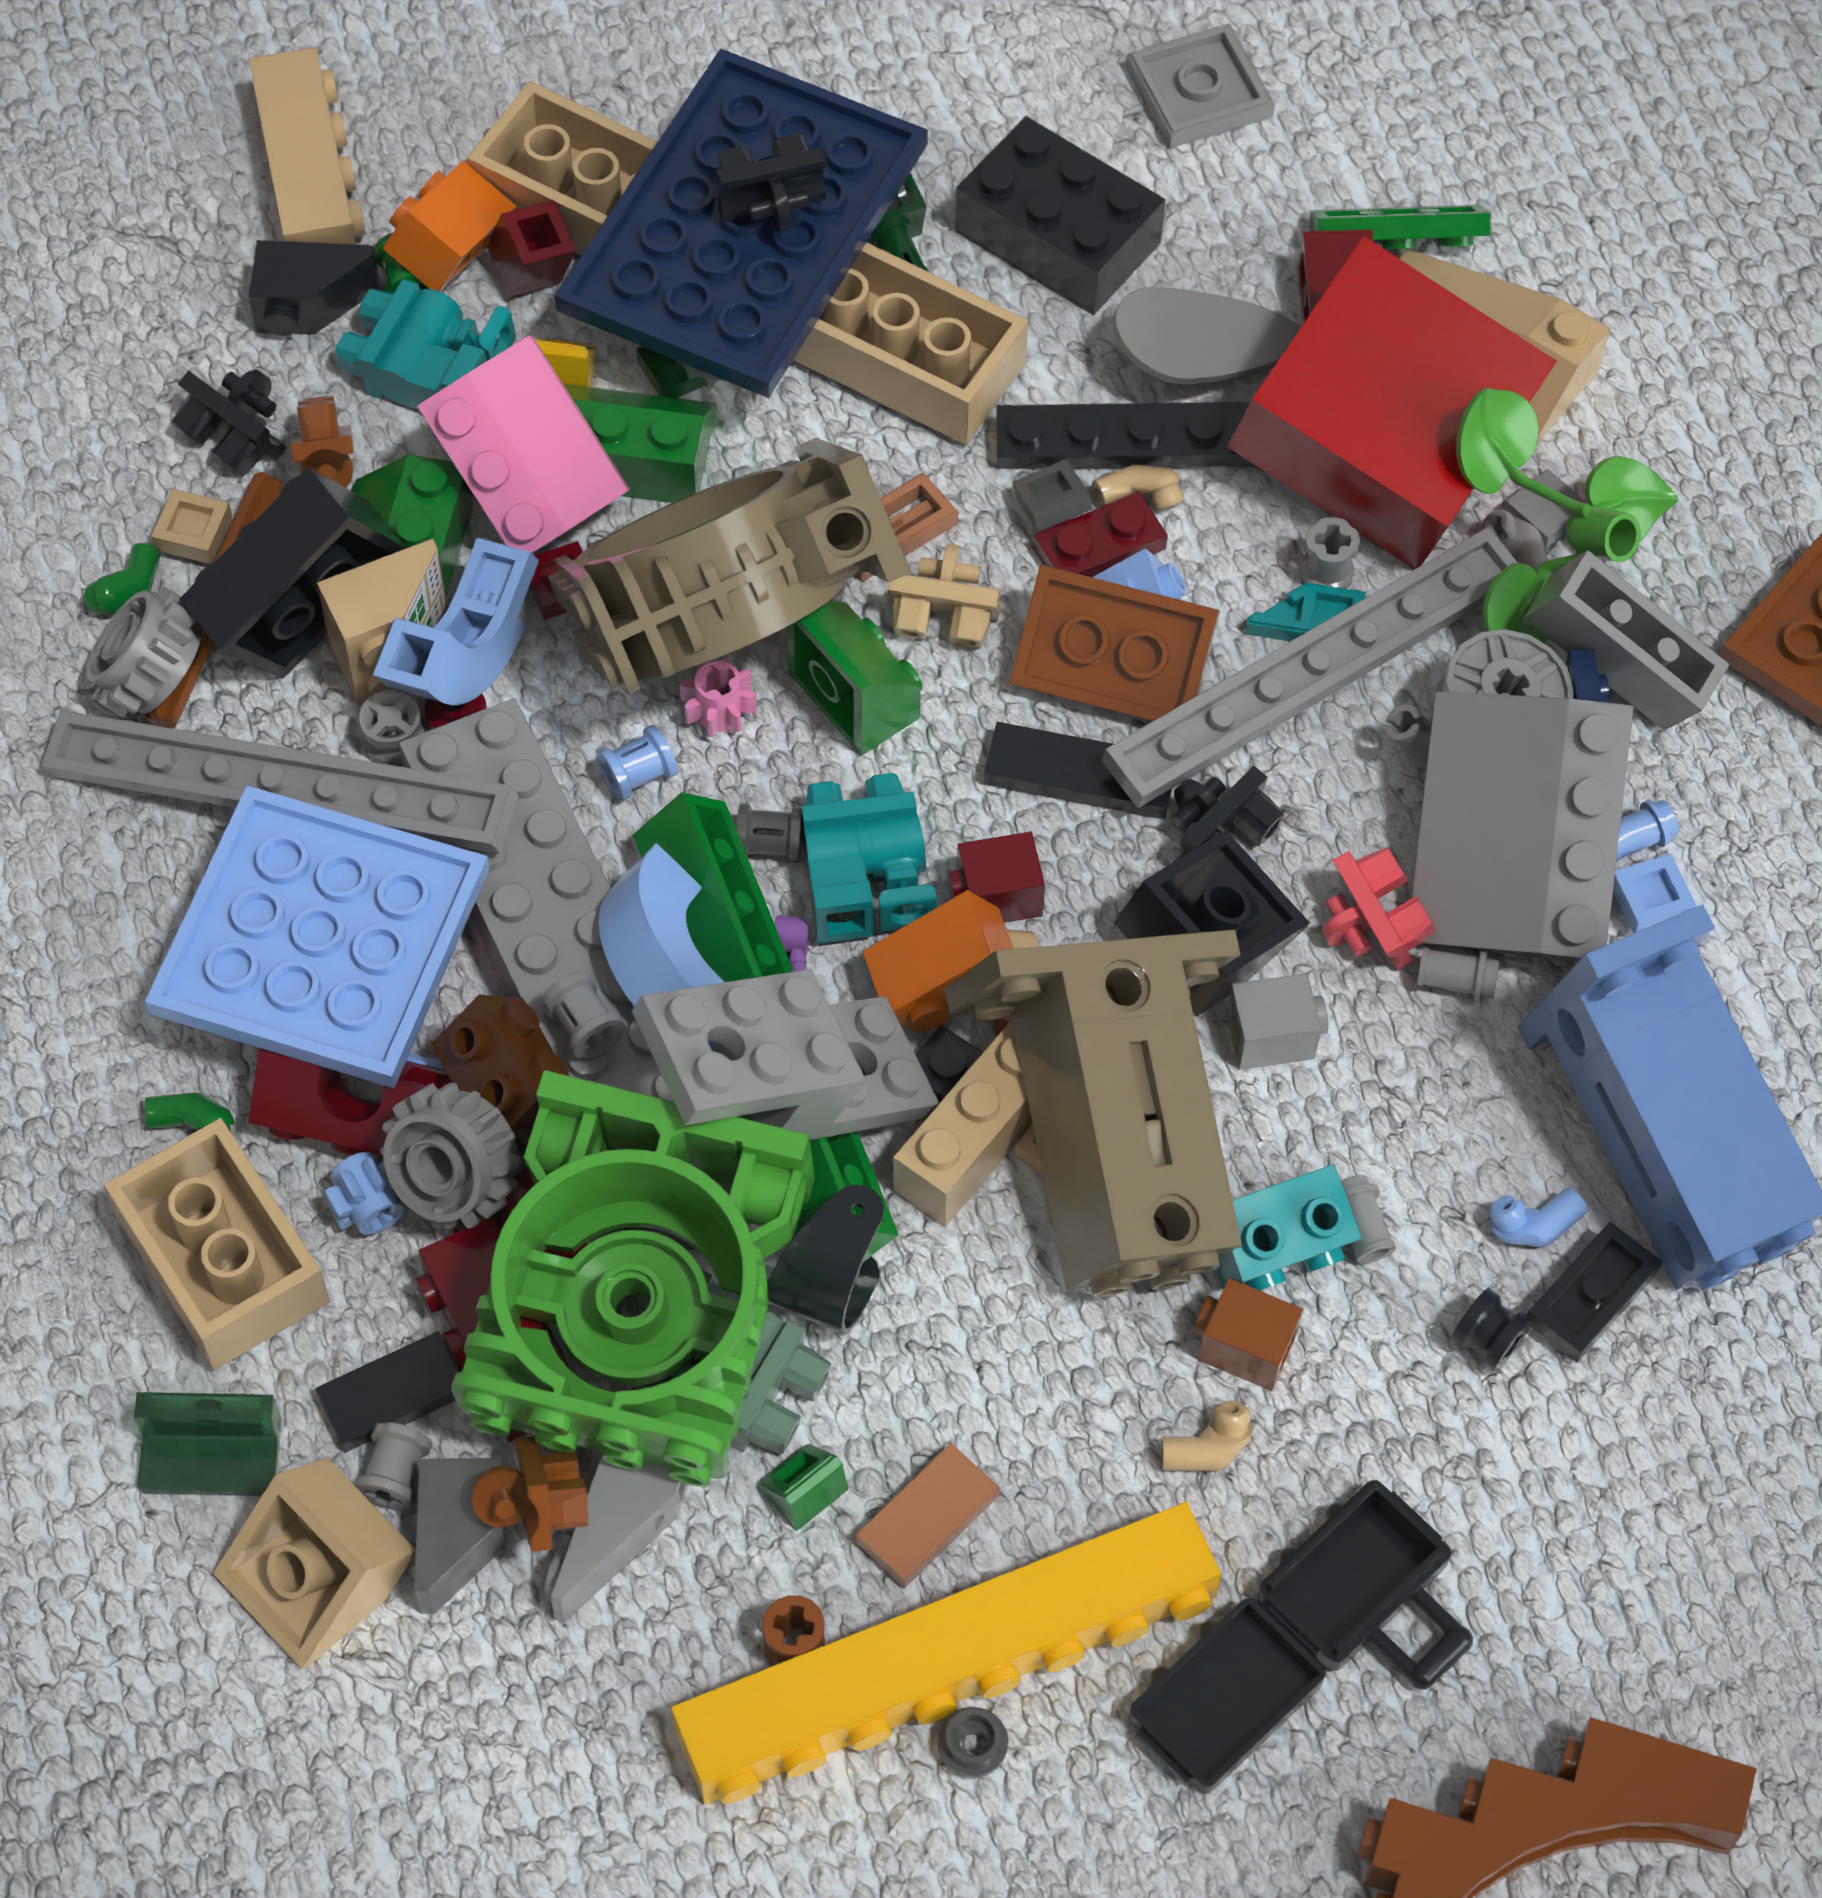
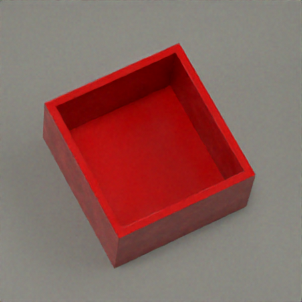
M1363 236L1252 398L1227 447L1333 517L1346 520L1358 533L1413 569H1416L1424 563L1473 490L1461 474L1456 456L1457 431L1463 413L1471 399L1485 387L1513 391L1530 403L1557 361Z

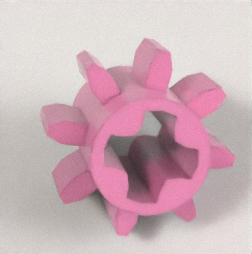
M723 657L721 661H710L695 666L696 674L694 681H680L681 700L686 702L684 708L687 724L698 721L702 727L708 730V735L711 737L716 732H726L731 729L740 732L742 730V712L755 713L757 710L756 693L750 690L752 688L751 671L747 669L738 672L729 663L728 657Z

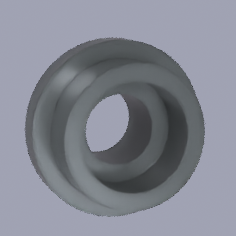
M966 1707L953 1712L943 1722L938 1735V1751L943 1763L953 1773L965 1778H981L993 1773L1003 1763L1008 1750V1734L1004 1724L994 1713L980 1707ZM977 1735L984 1740L986 1748L979 1754L971 1755L964 1752L959 1743L965 1736Z

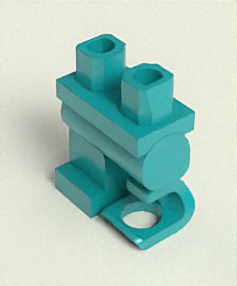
M402 279L395 293L369 288L361 302L359 316L362 326L373 329L372 333L367 337L350 331L344 332L335 347V355L341 370L363 379L368 396L382 400L384 397H387L397 403L418 409L417 405L510 348L516 340V333L511 312L505 307L498 306L495 308L479 336L476 321L468 318L463 320V312L460 306L451 297L437 290H420L418 283Z
M895 773L873 775L870 779L866 780V798L843 801L841 786L833 781L811 783L807 788L806 806H801L802 837L817 944L874 936L873 898L867 874H872L874 879L885 878L886 890L882 891L878 898L880 932L899 930L937 908L935 888L930 884L918 885L917 873L926 871V854L922 828L917 815L914 791L905 793L898 775ZM860 910L855 918L847 922H835L826 916L827 914Z

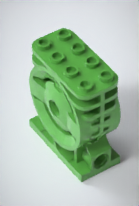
M544 1070L536 1094L540 1107L524 1155L531 1179L535 1185L518 1202L500 1233L492 1260L491 1282L487 1294L481 1295L476 1308L479 1320L475 1332L469 1333L463 1349L467 1358L463 1371L455 1375L451 1387L452 1393L460 1409L471 1416L469 1425L484 1433L508 1436L510 1429L536 1435V1443L554 1451L574 1453L576 1447L581 1446L603 1452L601 1458L604 1461L621 1468L641 1470L644 1462L670 1469L668 1476L681 1483L696 1487H708L710 1478L720 1479L726 1475L729 1465V1448L732 1439H735L740 1426L739 1413L743 1399L748 1398L752 1384L750 1375L761 1345L769 1302L767 1275L763 1259L791 1243L803 1203H808L815 1180L809 1135L738 1117L685 1126L673 1101ZM715 1181L732 1184L730 1196ZM751 1224L760 1226L752 1232L749 1231ZM634 1227L657 1229L677 1236L694 1247L712 1268L720 1289L740 1296V1300L710 1294L704 1274L694 1257L674 1240L655 1232L644 1230L614 1232L591 1242L573 1259L545 1253L544 1251L551 1249L574 1253L591 1239L613 1230ZM631 1294H641L650 1300L647 1310L635 1317H624L615 1311L619 1301ZM520 1316L557 1324L563 1342L574 1360L593 1376L596 1375L611 1382L632 1384L633 1386L651 1384L675 1374L688 1364L692 1358L701 1362L681 1376L654 1387L631 1391H606L585 1382L569 1370L555 1352L548 1332L546 1330L521 1327Z

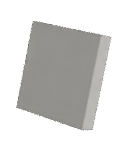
M1230 23L1127 54L1126 68L1170 149L1273 117L1275 104Z

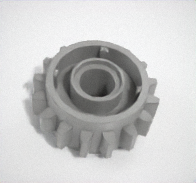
M163 587L159 594L154 591L152 593L140 591L128 599L113 615L95 643L87 663L86 677L92 682L91 688L95 690L92 695L93 700L124 718L128 712L132 714L136 712L146 714L153 711L174 691L189 669L201 640V628L195 623L196 619L180 601V595L166 587Z
M452 1082L438 1090L432 1083L392 1108L396 1116L383 1124L382 1130L387 1134L384 1146L380 1148L386 1176L400 1200L408 1208L420 1215L421 1219L442 1222L444 1229H451L460 1222H463L467 1229L484 1219L490 1218L508 1204L505 1197L516 1190L519 1184L513 1178L516 1167L521 1164V1158L517 1156L515 1135L497 1107L495 1108L490 1102L480 1097L479 1092L475 1090L473 1092L459 1091L457 1084Z

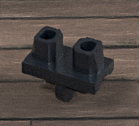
M797 133L779 137L772 144V158L753 162L749 149L742 146L721 150L719 153V170H717L718 209L722 221L726 222L750 216L751 220L771 216L778 232L790 230L792 224L790 212L809 208L811 202L826 199L823 177L825 158L821 147L809 149L803 137Z
M256 369L250 370L241 377L234 372L227 373L222 380V386L229 391L228 398L224 397L189 370L178 383L189 395L181 404L171 422L202 446L221 421L228 425L230 429L212 452L243 476L264 453L277 461L287 447L282 442L272 436L264 425L252 417L258 412L263 417L269 418L274 414L277 407L276 403L268 398L272 382L261 371Z
M1253 765L1219 800L1217 798L1225 791V785L1218 778L1212 777L1205 785L1192 779H1185L1174 790V798L1180 810L1171 819L1173 824L1182 831H1185L1193 822L1195 824L1181 837L1180 845L1183 852L1173 862L1221 832L1227 830L1231 833L1236 827L1259 846L1264 844L1280 827L1284 816L1283 811L1263 793L1268 777Z

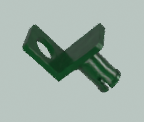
M910 172L895 196L899 208L885 212L867 243L929 272L912 240L913 237L922 235L927 206Z

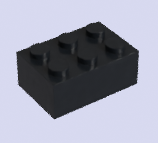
M1025 116L957 186L955 231L1094 316L1161 244L1166 199Z
M307 467L299 476L292 478L283 486L279 497L256 520L248 523L241 529L237 540L213 564L200 571L195 578L194 584L179 599L219 650L284 679L327 635L317 582L408 547L368 500Z

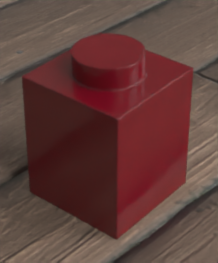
M554 200L502 213L486 246L508 297L560 284L577 251Z
M1032 831L957 844L956 868L947 870L950 899L968 890L997 906L1004 923L1043 916L1045 882Z

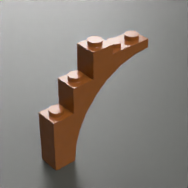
M1590 1717L1579 1739L1568 1735L1561 1754L1557 1777L1490 1757L1481 1779L1468 1776L1457 1817L1469 1820V1822L1389 1798L1382 1818L1377 1819L1368 1816L1357 1855V1858L1370 1862L1364 1885L1391 1893L1390 1896L1378 1892L1376 1898H1475L1514 1871L1565 1851L1615 1842L1675 1843L1728 1855L1742 1835L1757 1768Z

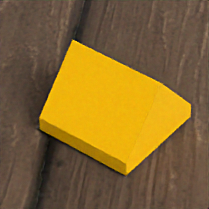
M544 337L535 339L563 384L590 387L598 347H594L595 344Z

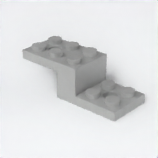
M812 969L642 995L631 1010L685 1126L751 1114L755 1122L808 1134L810 1140L927 1119L940 1104L887 997L881 996L829 1005ZM708 1041H716L722 1054L713 1052ZM858 1063L862 1065L866 1075H863Z

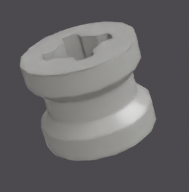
M385 690L367 698L360 708L358 720L363 735L362 740L366 755L375 763L403 767L399 742L424 733L418 703L410 695L402 691ZM386 731L389 733L393 731L401 733L395 736H383Z

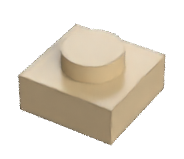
M172 488L151 535L153 546L160 552L212 564L232 518L229 502Z

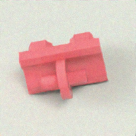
M1388 847L1358 861L1355 860L1350 851L1333 859L1334 864L1358 905L1350 908L1342 894L1335 895L1326 902L1333 916L1322 929V935L1327 944L1339 946L1348 942L1356 957L1362 956L1372 948L1365 935V932L1372 928L1386 955L1391 958L1398 971L1415 962L1409 950L1422 943L1436 931V928L1417 896L1388 913L1385 911L1379 898L1408 882Z

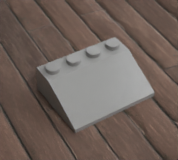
M1435 692L1411 899L1415 896L1418 897L1434 924L1436 931L1420 944L1577 963L1585 954L1607 945L1634 706L1570 698Z

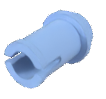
M1649 799L1641 803L1639 811L1621 818L1616 863L1618 860L1653 844H1657L1661 848L1670 844L1671 837L1678 834L1679 826L1673 810L1666 801L1661 800L1655 803Z

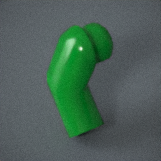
M146 543L132 545L124 570L102 576L96 582H92L86 587L84 602L87 608L97 615H114L136 593L140 591L151 593L161 556L160 551L153 545Z
M202 1093L145 1097V1116L148 1129L190 1126L193 1129L200 1130L217 1119L222 1118L231 1132L230 1125L235 1124L230 1110Z

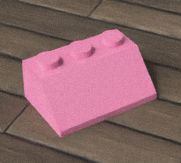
M532 335L519 341L417 405L506 546L533 553L630 490Z

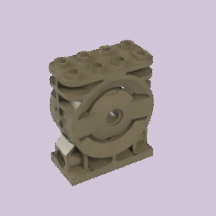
M814 438L794 447L800 463L793 466H777L756 471L709 487L653 511L614 531L601 540L588 544V548L573 561L566 555L554 559L557 572L547 577L561 608L566 609L569 616H574L576 622L580 623L582 627L572 633L586 664L591 665L594 672H598L602 680L608 682L611 689L619 686L629 695L640 690L638 680L655 677L665 679L675 674V672L706 663L739 650L795 623L831 600L842 589L844 585L843 580L856 574L868 572L889 583L911 573L863 456L822 439Z

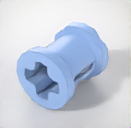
M653 724L644 728L642 737L614 751L603 749L596 753L600 770L612 793L619 801L631 797V790L661 775L669 779L678 774V767L672 750L661 731Z

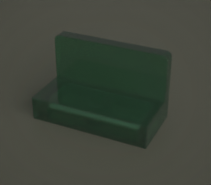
M137 1392L134 1419L142 1436L137 1481L141 1493L226 1496L263 1495L277 1474L282 1418L274 1395Z

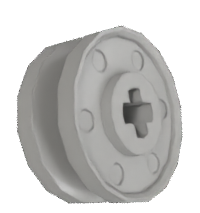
M1507 629L1481 632L1463 642L1449 661L1445 674L1440 679L1435 692L1573 699L1574 687L1568 668L1554 650L1531 635Z

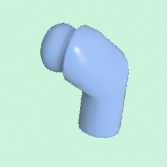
M1571 1188L1563 1189L1540 1210L1525 1208L1524 1203L1518 1199L1515 1201L1513 1196H1503L1494 1201L1490 1207V1227L1492 1232L1505 1243L1546 1247L1551 1245L1588 1212V1208L1583 1198Z

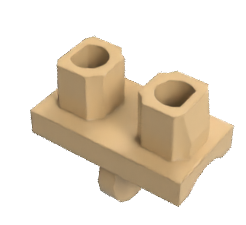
M947 543L943 560L921 557L918 575L940 578V580L905 575L889 582L888 593L890 602L893 604L894 633L898 636L909 638H926L931 611L953 614L949 635L950 642L959 646L982 648L991 620L998 621L1001 608V601H999L1000 589L956 583V581L978 584L981 566L959 563L960 546Z

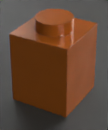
M1228 1278L1219 1300L1207 1296L1197 1318L1193 1333L1203 1337L1198 1361L1273 1391L1296 1339L1303 1308Z

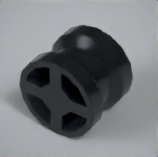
M1488 1287L1464 1314L1455 1328L1450 1341L1462 1350L1472 1348L1482 1356L1483 1365L1496 1373L1520 1345L1530 1329L1533 1319L1522 1311H1509L1502 1306L1501 1296Z

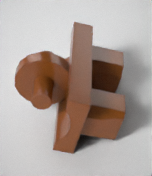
M334 395L298 400L297 412L301 432H295L291 435L290 447L293 462L302 461L301 473L309 467L347 488L353 477V464L348 455L354 453L351 425H338Z
M535 1436L514 1438L515 1453L520 1471L511 1466L499 1465L481 1473L473 1483L470 1497L474 1512L482 1522L492 1527H507L523 1520L531 1552L552 1550L551 1530L588 1526L587 1489L584 1478L579 1476L576 1453L540 1455L537 1443L535 1442Z

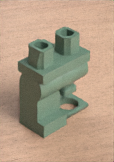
M701 1269L710 1294L740 1300L734 1294L720 1289V1286L712 1282L713 1275ZM770 1311L766 1315L761 1345L751 1371L750 1378L752 1384L747 1399H743L739 1413V1430L736 1438L732 1439L730 1445L744 1453L748 1444L752 1442L759 1447L783 1455L800 1425L801 1416L774 1402L779 1391L784 1386L813 1402L830 1374L831 1363L813 1349L803 1345L805 1329L790 1321L785 1323ZM689 1362L675 1374L655 1383L637 1386L624 1384L625 1390H640L666 1383L692 1369L694 1364Z

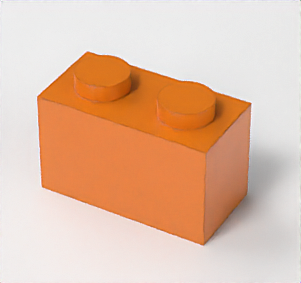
M463 160L447 176L438 170L418 193L417 198L420 199L419 201L409 196L398 207L389 220V223L395 230L382 249L429 289L440 292L486 249L500 215L515 210L517 205Z
M966 890L862 952L878 997L886 996L899 1023L918 1033L919 1031L937 1028L949 1019L950 1012L945 991L946 987L994 951L1014 948L999 908Z

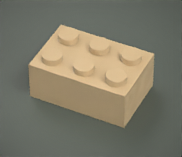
M222 1118L217 1119L103 1184L118 1222L213 1371L330 1303L321 1269Z

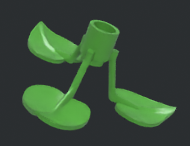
M1483 387L1481 391L1474 395L1465 409L1457 431V462L1466 482L1481 493L1494 494L1502 488L1509 477L1518 486L1573 512L1566 525V538L1576 551L1574 555L1544 561L1539 564L1536 571L1527 564L1513 563L1495 577L1484 599L1483 622L1485 632L1507 629L1531 635L1545 644L1549 638L1526 621L1524 617L1548 580L1550 573L1587 550L1600 559L1618 563L1627 561L1634 555L1639 543L1644 539L1659 517L1677 503L1679 499L1656 472L1634 459L1622 456L1605 458L1591 470L1585 483V497L1588 504L1577 502L1525 476L1518 467L1527 463L1535 451L1539 430L1537 416L1529 402L1521 395L1513 391Z

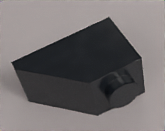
M257 240L248 296L256 332L272 333L279 336L292 334L315 335L360 304L369 288L379 290L380 280L374 245Z

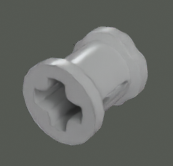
M1336 517L1322 518L1316 524L1310 526L1305 538L1307 554L1302 559L1299 571L1301 581L1303 583L1308 582L1347 589L1351 585L1354 575V566L1351 559L1356 557L1360 545L1358 531L1351 527L1346 520Z
M577 971L558 980L546 991L542 998L544 1002L543 1007L548 1015L558 1017L571 1036L569 1047L579 1059L593 1058L612 1048L621 1039L626 1028L619 1014L609 1013L596 993V980L591 972Z
M391 1422L377 1423L371 1433V1439L375 1442V1447L366 1474L359 1476L354 1486L373 1505L390 1510H409L415 1500V1494L411 1491V1485L419 1459L428 1456L432 1447V1441L420 1431L406 1425Z

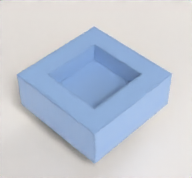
M1671 854L1615 870L1613 893L1633 934L1697 907Z

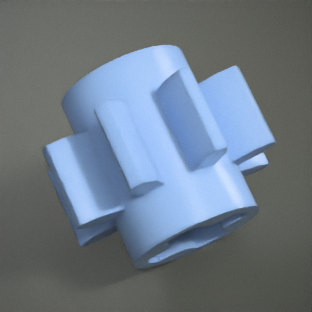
M361 1152L352 1155L340 1162L332 1170L330 1179L334 1186L324 1190V1195L328 1200L327 1205L340 1229L344 1230L355 1223L360 1233L364 1235L375 1234L392 1226L403 1215L404 1207L388 1181L384 1161L379 1164L373 1153Z

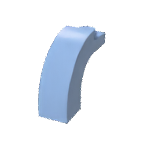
M476 538L454 598L442 619L431 628L395 617L373 676L389 688L449 705L464 704L481 695L500 675L521 639L526 624L518 618V614L539 560L531 552Z
M657 843L608 891L599 911V933L604 954L618 984L633 1006H635L642 995L724 983L697 951L686 924L688 905L702 887ZM708 1041L713 1052L722 1054L716 1041Z

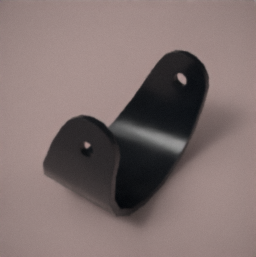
M861 1185L844 1187L825 1202L808 1220L783 1252L767 1280L769 1306L838 1334L846 1335L850 1333L860 1319L879 1281L880 1271L873 1257L871 1256L863 1262L884 1214L882 1199L874 1190ZM854 1206H859L863 1209V1213L854 1215L850 1210Z

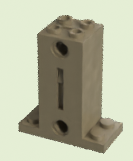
M1235 930L996 950L945 988L950 1014L974 1012L976 1020H993L1011 1015L1066 1290L1091 1287L1093 1297H1104L1129 1291L1132 1289L1131 1282L1150 1280L1154 1290L1177 1287L1191 1282L1190 1275L1204 1273L1219 1268V1257L1242 1246L1190 1001L1191 987L1217 979L1219 977L1218 970L1241 955Z

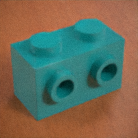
M1335 1164L1234 1199L1233 1205L1242 1246L1219 1257L1220 1267L1216 1270L1223 1289L1228 1278L1240 1283L1245 1282V1285L1260 1291L1285 1282L1286 1278L1282 1268L1304 1260L1309 1273L1345 1260L1341 1246L1361 1240L1362 1236Z

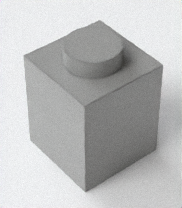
M1308 973L1234 983L1231 986L1227 1018L1239 1070L1315 1059L1320 1034L1328 1033V1015L1323 996H1313Z

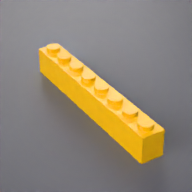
M1186 1501L671 1707L673 1729L703 1803L707 1804L719 1798L723 1804L735 1803L756 1793L761 1788V1781L784 1772L787 1773L788 1777H798L816 1770L827 1761L826 1755L850 1745H852L855 1751L874 1747L892 1735V1728L915 1719L921 1725L941 1720L956 1710L957 1702L982 1693L983 1698H994L1005 1694L1017 1687L1022 1681L1021 1676L1043 1667H1046L1050 1673L1067 1669L1085 1657V1650L1108 1641L1113 1647L1129 1644L1145 1635L1149 1630L1148 1625L1172 1615L1175 1621L1193 1618L1206 1611L1212 1605V1599L1217 1597L1222 1573Z

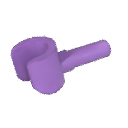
M776 916L774 924L785 952L790 954L789 962L793 972L806 970V956L810 945L807 922L797 917Z

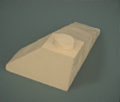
M1407 249L1399 258L1400 260L1557 361L1529 403L1538 420V443L1599 372L1611 328L1560 298Z

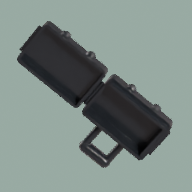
M1371 1480L1345 1504L1333 1503L1329 1505L1326 1509L1327 1521L1297 1549L1286 1547L1281 1550L1278 1557L1280 1565L1262 1581L1257 1596L1259 1603L1266 1611L1253 1599L1247 1598L1242 1600L1218 1623L1215 1621L1203 1623L1199 1629L1201 1639L1170 1668L1157 1667L1152 1671L1150 1676L1152 1685L1132 1703L1129 1721L1137 1730L1135 1736L1184 1785L1190 1783L1202 1794H1209L1214 1791L1321 1688L1326 1674L1325 1669L1314 1656L1330 1671H1338L1370 1642L1409 1680L1413 1687L1418 1690H1425L1437 1682L1472 1647L1473 1635L1470 1630L1462 1626L1424 1590L1447 1567L1451 1557L1450 1547L1442 1540L1443 1537L1419 1514L1381 1482ZM1411 1601L1446 1633L1416 1663L1382 1631Z

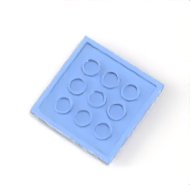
M247 785L144 1001L148 1014L395 1088L489 872L488 856Z

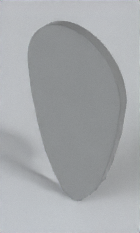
M1160 287L1140 288L1129 293L1121 300L1113 317V331L1116 341L1132 363L1157 379L1185 385L1217 382L1275 366L1301 328L1292 320L1250 302L1198 291Z

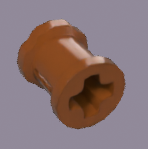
M787 1595L777 1599L767 1608L762 1623L765 1657L771 1662L772 1666L825 1646V1619L821 1609L812 1600L801 1595ZM792 1628L804 1630V1635L799 1636L796 1645L784 1643V1638L789 1637Z

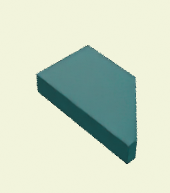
M1306 582L1287 593L1285 600L1265 612L1257 611L1250 615L1245 635L1291 642L1365 599L1366 592Z

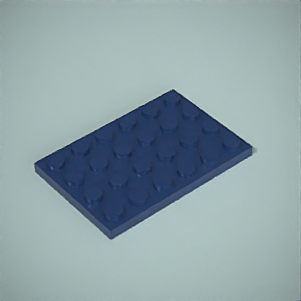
M720 48L556 293V311L769 398L927 147L928 129ZM797 133L803 137L809 149L821 147L825 158L823 177L826 199L811 202L809 208L790 212L792 223L790 230L778 232L771 216L751 220L750 216L726 222L722 221L718 209L717 170H719V153L721 150L742 146L749 149L753 162L772 158V144L779 137Z

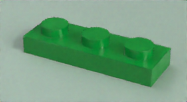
M1481 205L1310 210V231L1372 230L1373 240H1382V247L1390 249L1414 248L1417 246V238H1439V245L1465 247L1474 245V237L1490 236L1491 213Z

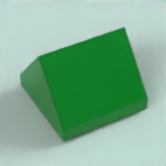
M811 1444L803 1446L758 1484L762 1493L796 1531L849 1490L843 1464L838 1456Z

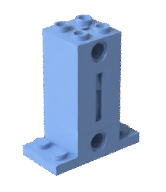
M1703 904L1585 954L1518 1026V1029L1529 1049L1550 1041L1675 1289L1678 1290L1697 1281L1701 1290L1705 1291L1738 1275L1737 1271L1755 1262L1763 1265L1794 1250L1795 1245L1816 1235L1817 1233L1812 1223L1822 1217V1190L1700 956L1701 952L1697 945L1715 928Z

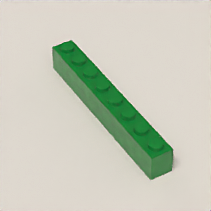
M681 792L636 831L633 837L641 857L657 843L702 887L690 902L686 911L688 932L697 951L724 982L793 972L726 802ZM751 1114L741 1116L743 1119L753 1121ZM856 1131L810 1140L815 1180L808 1203H803L794 1237L818 1209L838 1191L852 1185L866 1186L874 1190L882 1199L884 1214L883 1220L863 1260L864 1262L899 1234L859 1134ZM854 1206L850 1210L854 1215L863 1213V1209L859 1206Z

